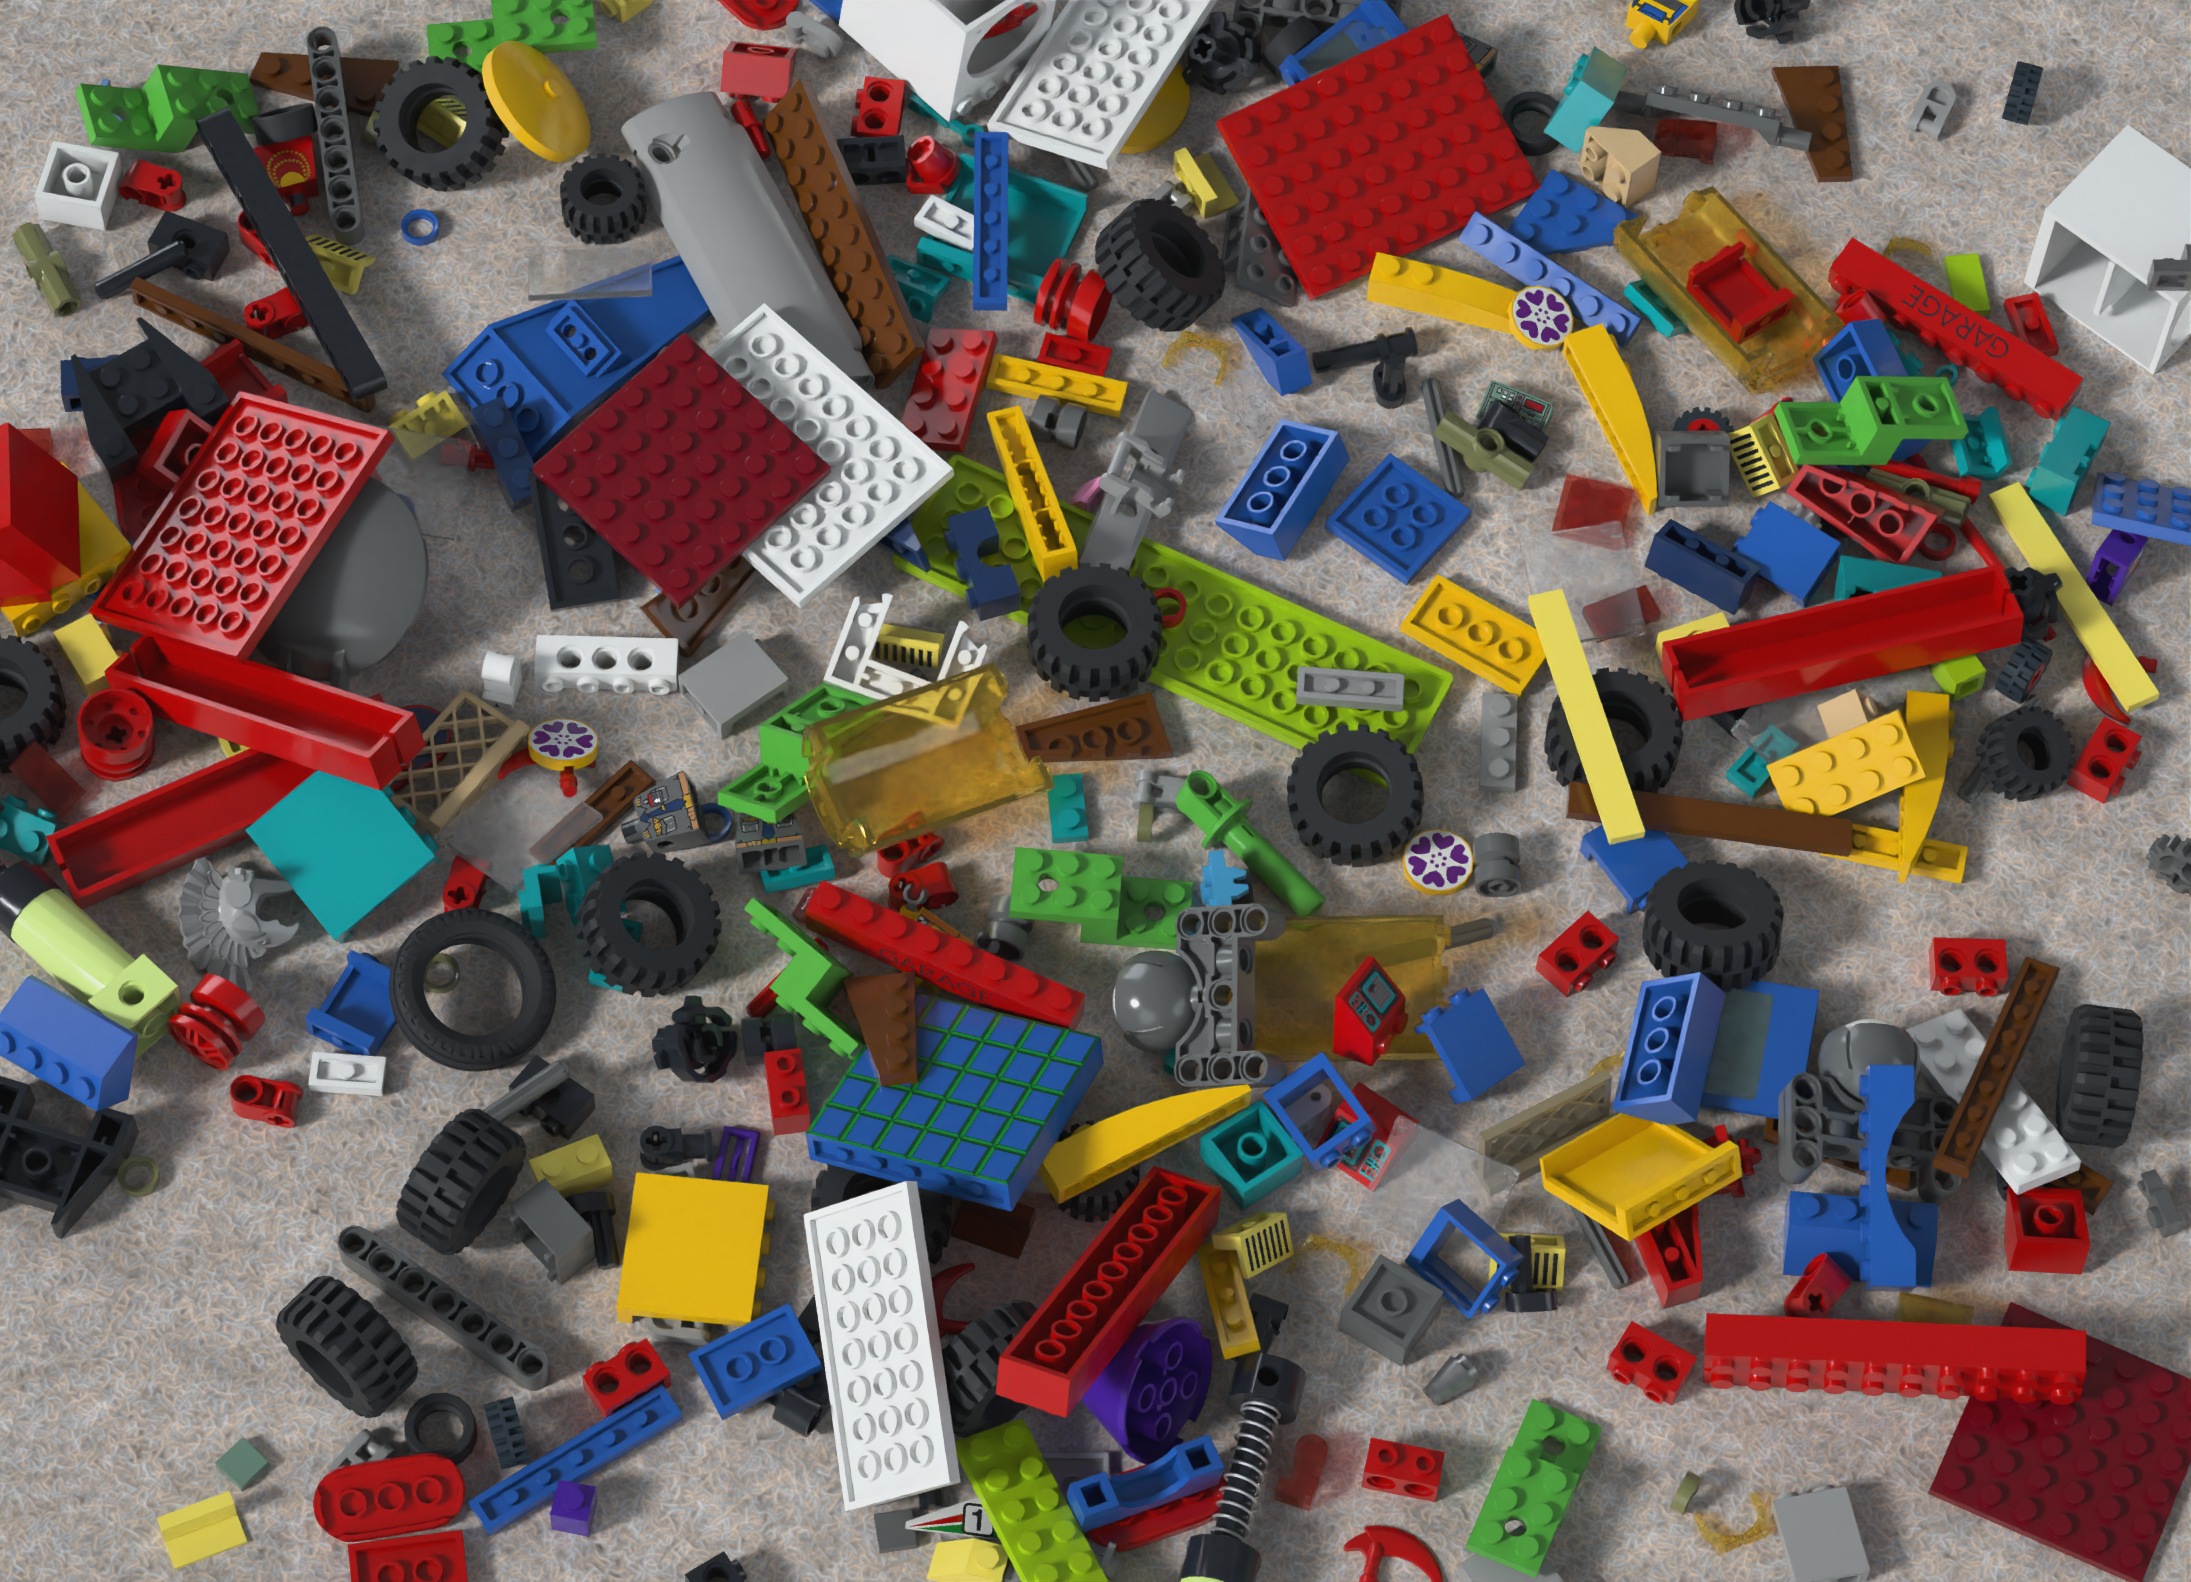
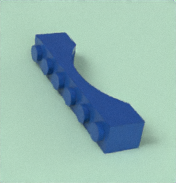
M1870 1064L1865 1070V1075L1859 1076L1858 1086L1859 1097H1865V1111H1860L1859 1133L1865 1134V1148H1860L1859 1168L1866 1172V1185H1860L1859 1190L1860 1207H1866V1222H1860L1859 1233L1860 1244H1866V1259L1860 1260V1280L1866 1281V1291L1912 1292L1916 1288V1249L1905 1237L1893 1215L1887 1195L1885 1174L1887 1153L1893 1134L1904 1114L1915 1102L1914 1065Z

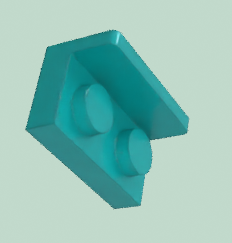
M889 254L886 258L911 316L922 322L929 323L933 316L935 304L949 289L951 278Z

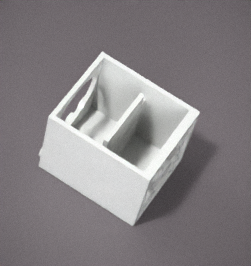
M843 0L838 26L896 77L904 80L905 84L945 120L950 122L960 115H966L973 106L984 99L989 100L999 89L1016 81L1050 30L1056 0ZM1022 4H1024V10L1032 5H1037L1038 10L1023 20L1021 26L1001 35L981 40L993 25L1005 20L1006 14Z
M2127 125L2045 209L2023 282L2153 375L2191 336V288L2190 291H2148L2147 277L2153 259L2173 258L2180 260L2185 244H2191V168Z

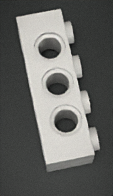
M537 635L534 668L536 687L543 688L548 692H559L563 688H574L584 693H594L598 689H612L619 694H629L634 690H648L655 695H665L669 691L678 690L679 640L676 638ZM568 664H577V665H578V666L575 667V668H566V667H565V666L568 665ZM603 665H613V666H614V667H612V668H610V669H602V668H600V667L603 666ZM639 666H648V667H649V668L646 669V670H638V669H636V668L639 667Z

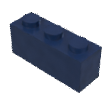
M1672 519L1654 535L1644 567L1652 570L1659 576L1674 582L1690 593L1696 594L1732 615H1735L1750 599L1761 568Z

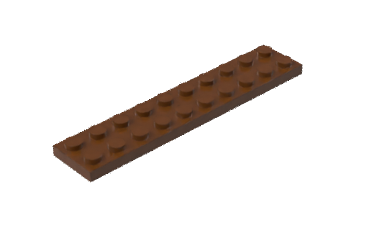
M799 79L762 122L831 284L862 339L861 353L875 377L876 389L889 388L926 348L810 80Z

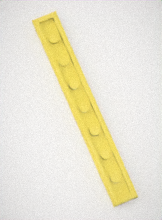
M2020 482L1989 494L1988 501L2031 568L2044 575L2056 573L2061 579L2063 587L2056 592L2058 608L2127 713L2158 700L2159 691Z
M1563 589L1528 596L1527 603L1609 845L1643 838L1645 829Z

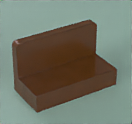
M960 1199V1210L952 1227L951 1236L1019 1259L1035 1222V1208L1017 1202L1011 1212Z

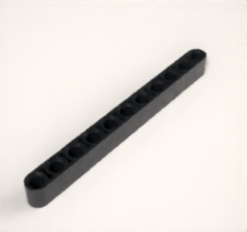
M225 107L195 120L198 132L206 148L352 399L358 402L387 389V381L380 365L230 109Z

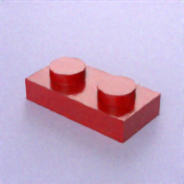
M2038 292L2005 299L2003 307L2015 337L2048 357L2056 356L2059 351V345Z
M1046 332L1037 363L1105 377L1112 357V348Z

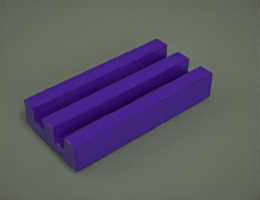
M724 1126L712 1180L720 1181L730 1137L734 1136L737 1137L727 1181L735 1182L745 1139H751L741 1183L750 1184L761 1134L757 1131Z

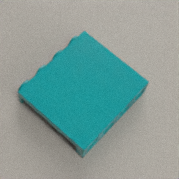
M962 153L960 156V172L954 180L945 201L974 215V156ZM1008 166L1007 295L1036 304L1040 285L1050 266L1059 256L1066 258L1087 213L1088 195L1072 187L1066 188L1051 183L1043 177H1033L1021 173ZM928 234L927 238L921 237L917 245L918 265L973 283L972 253L963 251L931 234Z
M317 770L245 831L330 936L342 944L353 936L350 932L353 928L432 862L439 864L442 860L436 854L440 847L427 832L421 835L413 826L418 820L405 805L399 808L391 799L395 792L389 784L382 791Z

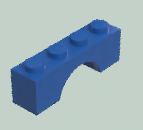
M1208 1434L1174 1446L1172 1450L1159 1460L1136 1471L1120 1475H1110L1104 1471L1070 1483L1065 1500L1082 1532L1085 1533L1216 1486L1221 1479L1224 1465Z

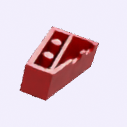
M1697 1203L1634 1238L1663 1309L1698 1299L1703 1283Z

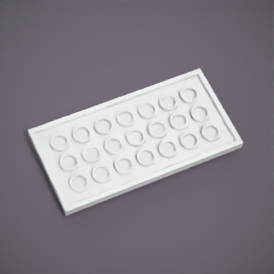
M1069 0L987 123L988 131L1007 132L1008 139L1108 170L1217 0Z
M905 1181L804 1214L845 1511L865 1509L960 1483L917 1181Z

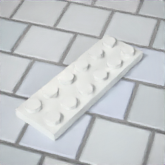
M1961 1008L1906 1029L1919 1047L1920 1071L1939 1095L1951 1096L1958 1104L1987 1043ZM2013 1076L1981 1150L2013 1191L2019 1195L2078 1171L2081 1160Z

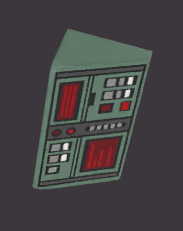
M1491 380L1476 418L1481 420L1494 399H1498L1520 413V418L1545 433L1553 416L1554 404Z

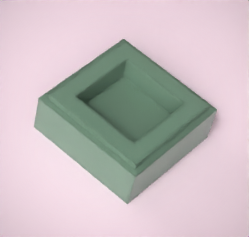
M243 1437L215 1462L216 1467L241 1491L246 1489L270 1466L269 1461Z

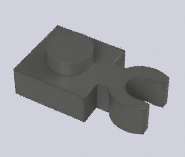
M2155 1169L2142 1173L2141 1177L2143 1180L2138 1181L2137 1184L2142 1195L2149 1203L2146 1214L2153 1229L2158 1228L2163 1238L2177 1234L2183 1220L2168 1189L2163 1190L2161 1179Z

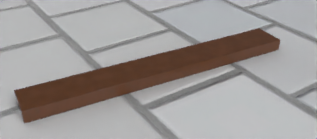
M136 277L130 285L134 304L220 345L228 344L238 339L242 343L243 351L248 358L365 413H370L376 405L375 394L355 402L338 373L332 367L139 277Z
M1570 781L1567 794L1566 818L1602 823L1589 784ZM1631 790L1644 829L1849 857L1851 852L1852 820Z
M2027 956L2025 957L1934 1157L1932 1167L1968 1179L2055 985L2060 971L2059 967Z

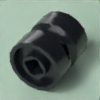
M793 1014L772 1015L769 1021H765L762 1017L741 1019L747 1066L764 1064V1052L797 1048ZM770 1035L771 1043L761 1042V1038Z

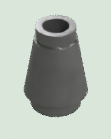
M1460 1353L1455 1358L1450 1356L1422 1390L1437 1407L1442 1402L1474 1386V1380L1479 1377V1373L1472 1363Z

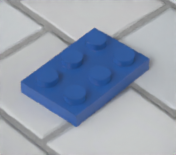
M789 1303L688 1354L722 1421L823 1370L819 1358Z

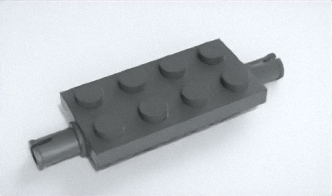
M1658 84L1657 89L1651 88L1648 93H1645V96L1619 90L1611 109L1647 118L1670 110L1756 129L1770 145L1808 152L1812 136L1811 132L1783 126L1781 116L1775 115L1776 109L1757 105L1755 111L1742 108L1744 102L1724 98L1722 103L1710 101L1711 95L1691 91L1689 96L1677 94V87Z

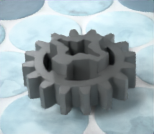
M2163 834L2161 838L2157 837L2146 856V859L2150 861L2149 869L2157 871L2155 877L2157 879H2164L2170 889L2181 894L2187 892L2191 897V839L2186 838L2185 841H2182L2177 834H2173L2171 838L2166 834Z

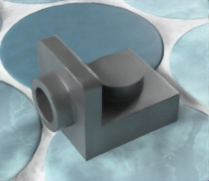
M2185 244L2180 260L2173 258L2153 259L2147 277L2148 291H2190L2191 244Z

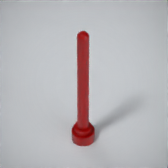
M1890 459L1886 465H1865L1908 479H1922L1928 485L1969 497L1971 505H1974L1981 488L1982 480L1974 476L1967 475L1966 478L1959 476L1956 479Z

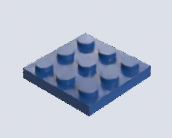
M1389 453L1326 520L1325 528L1407 586L1471 518L1472 510Z
M2097 472L2094 484L2091 524L2191 546V489L2182 486L2174 487V489L2164 487L2150 479L2132 480L2118 472Z

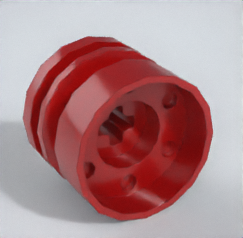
M1059 256L1050 266L1040 285L1034 310V323L1042 327L1049 323L1051 330L1058 331L1067 320V335L1069 337L1091 343L1095 339L1108 313L1113 294H1110L1107 290V284L1104 279H1101L1098 270L1091 269L1081 281L1082 266L1075 262L1069 267L1068 259Z
M118 687L103 689L91 695L82 704L77 717L81 760L88 771L100 779L112 782L130 780L141 774L151 763L155 752L152 710L145 699L134 691Z
M206 974L189 995L192 1003H183L177 1010L178 1014H174L166 1023V1026L173 1039L185 1051L216 1070L226 1071L234 1062L233 1057H237L243 1050L240 1041L249 1042L266 1021L265 1014L259 1005L238 986L215 974Z

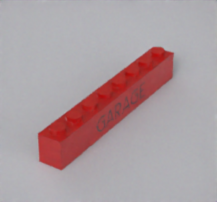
M1853 237L1829 269L1828 282L1836 292L1842 295L1865 289L1887 315L1886 318H1888L1892 326L1902 331L1906 329L1917 336L1918 341L1928 348L1935 347L1945 353L1952 363L1958 366L1964 365L1973 370L1980 380L1999 386L2009 398L2015 401L2022 400L2030 405L2034 412L2042 418H2051L2058 422L2060 416L2064 415L2081 390L2083 377Z
M821 880L805 909L806 929L906 973L915 972L916 977L993 1011L1071 1030H1076L1084 1015L1085 994L826 881Z

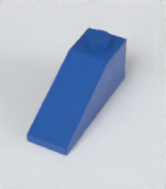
M1262 307L1231 319L1233 326L1266 381L1281 396L1296 393L1301 388L1312 384L1305 348Z

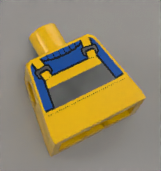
M1632 0L1625 25L1633 29L1629 36V41L1639 49H1645L1651 39L1667 45L1697 15L1701 0Z

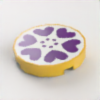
M1539 285L1528 286L1519 291L1507 307L1510 331L1520 343L1529 349L1553 351L1563 345L1565 335L1571 334L1573 330V316L1569 305L1561 295L1550 288Z
M556 718L543 721L534 726L528 734L529 755L533 761L551 770L564 771L565 766H574V770L581 769L592 763L597 757L598 735L593 728L577 720Z
M1436 828L1422 831L1412 838L1405 847L1402 865L1405 878L1413 888L1425 895L1445 894L1444 896H1447L1465 887L1472 876L1474 857L1471 847L1461 836L1450 830Z

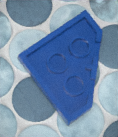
M1551 169L1540 184L1541 188L1534 192L1507 230L1545 255L1558 253L1563 255L1586 251L1592 247L1620 245L1638 221L1639 215Z

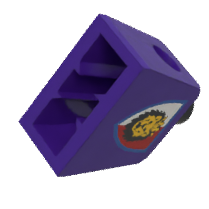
M2115 529L2110 532L2097 550L2085 582L2098 600L2111 607L2113 606L2138 567L2148 543L2147 536ZM2111 562L2119 566L2113 576L2109 575L2106 569Z

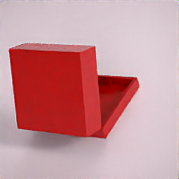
M10 423L0 425V608L52 601L53 588L81 578L78 476Z

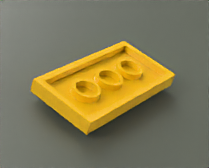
M1438 574L1431 581L1400 627V632L1505 691L1518 695V698L1522 697L1547 661L1537 629Z
M1899 709L1766 765L1786 811L1825 817L1837 814L1927 775Z

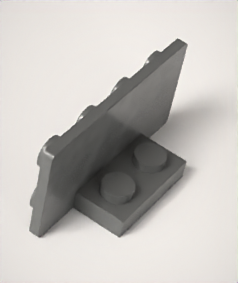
M1247 186L1246 199L1227 212L1221 256L1224 263V271L1233 273L1237 270L1236 283L1239 286L1282 306L1291 308L1296 303L1298 277L1251 189Z

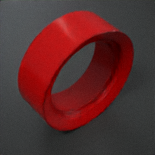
M1937 523L1931 533H1939L1945 536L1949 542V547L1943 551H1935L1927 547L1924 542L1919 552L1929 560L1943 561L1953 554L1956 546V536L1951 528Z
M1160 588L1153 593L1157 601L1161 598H1172L1180 605V610L1172 616L1162 615V627L1171 628L1179 625L1186 615L1187 604L1183 594L1173 588Z

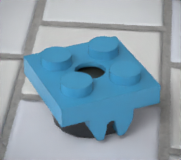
M1223 850L1209 851L1208 863L1202 866L1203 882H1200L1202 903H1207V906L1254 903L1252 883L1248 869L1226 867ZM1231 918L1228 923V930H1230L1233 925V918Z

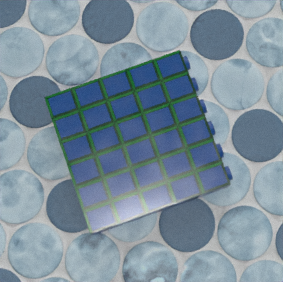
M916 992L918 1083L881 1086L865 1043L806 1132L810 1160L898 1183L917 1181L918 1188L1012 1212L1102 1068L1104 1060L1101 1037Z

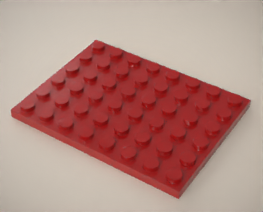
M1444 14L1225 116L1216 122L1220 134L1310 301L1370 274L1377 252L1403 258L1465 228L1475 211L1488 217L1532 196L1537 189L1541 188L1448 14Z
M239 391L126 555L124 561L88 611L89 614L91 613L97 621L244 665L395 438L386 429Z

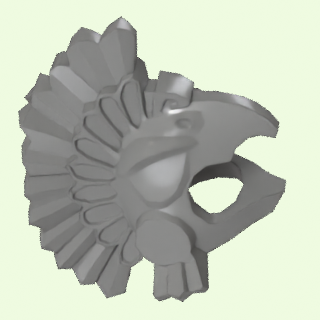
M205 857L195 860L193 869L187 873L185 883L180 887L181 895L177 900L180 907L177 917L181 923L180 932L184 937L183 946L189 951L186 960L193 962L199 971L207 968L208 974H215L225 978L241 990L249 992L253 984L247 970L249 967L248 959L253 958L256 960L262 958L268 952L267 949L287 943L294 937L300 926L298 922L286 927L277 919L267 922L260 918L262 903L269 896H277L294 890L286 880L274 881L255 878L253 870H245L243 868L227 867L228 876L223 877L222 874L213 869L210 861H207Z

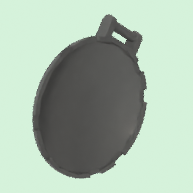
M369 477L256 645L258 650L270 662L278 666L279 670L310 680L328 681L330 686L349 692L350 678L359 675L360 671L367 669L373 664H380L400 646L398 642L408 628H413L426 596L429 559L426 541L421 537L416 523L417 517L402 497L398 496L385 483Z

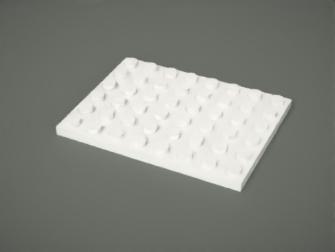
M765 303L706 352L831 467V473L740 554L800 609L954 476L953 468Z

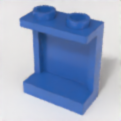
M1769 501L1765 509L1760 507L1756 511L1750 522V525L1753 527L1746 537L1740 536L1731 552L1761 567L1758 577L1790 595L1793 602L1805 608L1842 554L1841 542L1774 502Z
M1602 824L1583 835L1580 852L1586 860L1590 861L1594 858L1627 900L1626 910L1630 915L1639 909L1645 912L1649 890L1654 887V883L1661 876H1667V872L1677 866L1682 869L1689 863L1663 831L1645 829L1643 838L1609 845Z
M350 950L347 954V967L319 1010L312 1007L305 1017L307 1031L309 1034L352 1055L376 1056L397 1024L389 997L391 969L380 964L379 960L369 953L362 952L359 954Z
M1464 988L1448 998L1451 1002L1444 1008H1441L1439 1005L1421 1015L1424 1021L1414 1027L1417 1034L1425 1032L1454 1081L1456 1086L1448 1091L1454 1104L1475 1099L1526 1065L1484 988L1472 992L1468 988Z

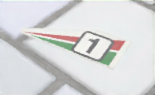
M973 1498L906 1521L905 1529L997 1540V1533L978 1498Z

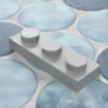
M1298 667L1296 704L1402 712L1404 674Z
M1482 693L1479 791L1515 792L1518 695Z

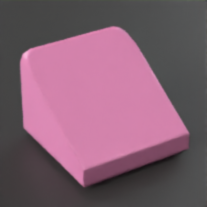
M1101 476L1084 483L1068 503L1092 513L1104 498V490L1098 484Z

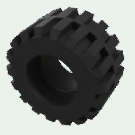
M605 153L597 154V158L593 159L589 155L583 157V163L576 161L572 164V171L566 170L563 175L564 181L560 184L562 217L566 228L570 227V233L575 238L581 234V242L588 244L591 239L594 240L595 246L602 247L603 241H609V246L617 245L616 239L621 238L623 242H626L630 239V231L635 235L640 231V224H644L646 219L645 213H647L644 179L640 176L638 168H632L630 161L624 159L621 162L619 161V156L613 154L610 158L605 157ZM602 193L613 194L619 197L617 201L608 205H595L587 201L592 196Z
M2024 706L1997 718L1985 727L1986 732L1981 734L1978 740L1982 746L1976 748V756L1981 757V761L1977 764L1979 770L1984 769L1986 776L1983 779L1986 784L1991 782L1994 785L1992 790L1995 793L2000 794L2004 792L2005 799L2013 800L2017 798L2018 802H2025L2060 787L2063 781L2069 778L2071 772L2068 769L2074 767L2075 759L2071 757V754L2076 752L2075 745L2069 742V739L2072 738L2070 731L2065 732L2062 727L2065 723L2060 718L2057 720L2053 719V712L2049 710L2042 712L2041 707L2033 706L2029 709L2027 706ZM2018 739L2024 741L2031 748L2035 759L2034 769L2028 767L2021 760L2017 750Z
M1094 1120L1086 1121V1124L1092 1126L1094 1125ZM1079 1123L1071 1125V1133L1065 1130L1061 1132L1058 1142L1070 1137L1077 1128L1081 1127ZM1140 1163L1058 1205V1208L1063 1213L1069 1208L1070 1217L1076 1220L1082 1214L1085 1215V1222L1093 1223V1216H1100L1101 1222L1109 1221V1213L1113 1212L1115 1214L1139 1185ZM1050 1193L1052 1200L1055 1201L1054 1197Z

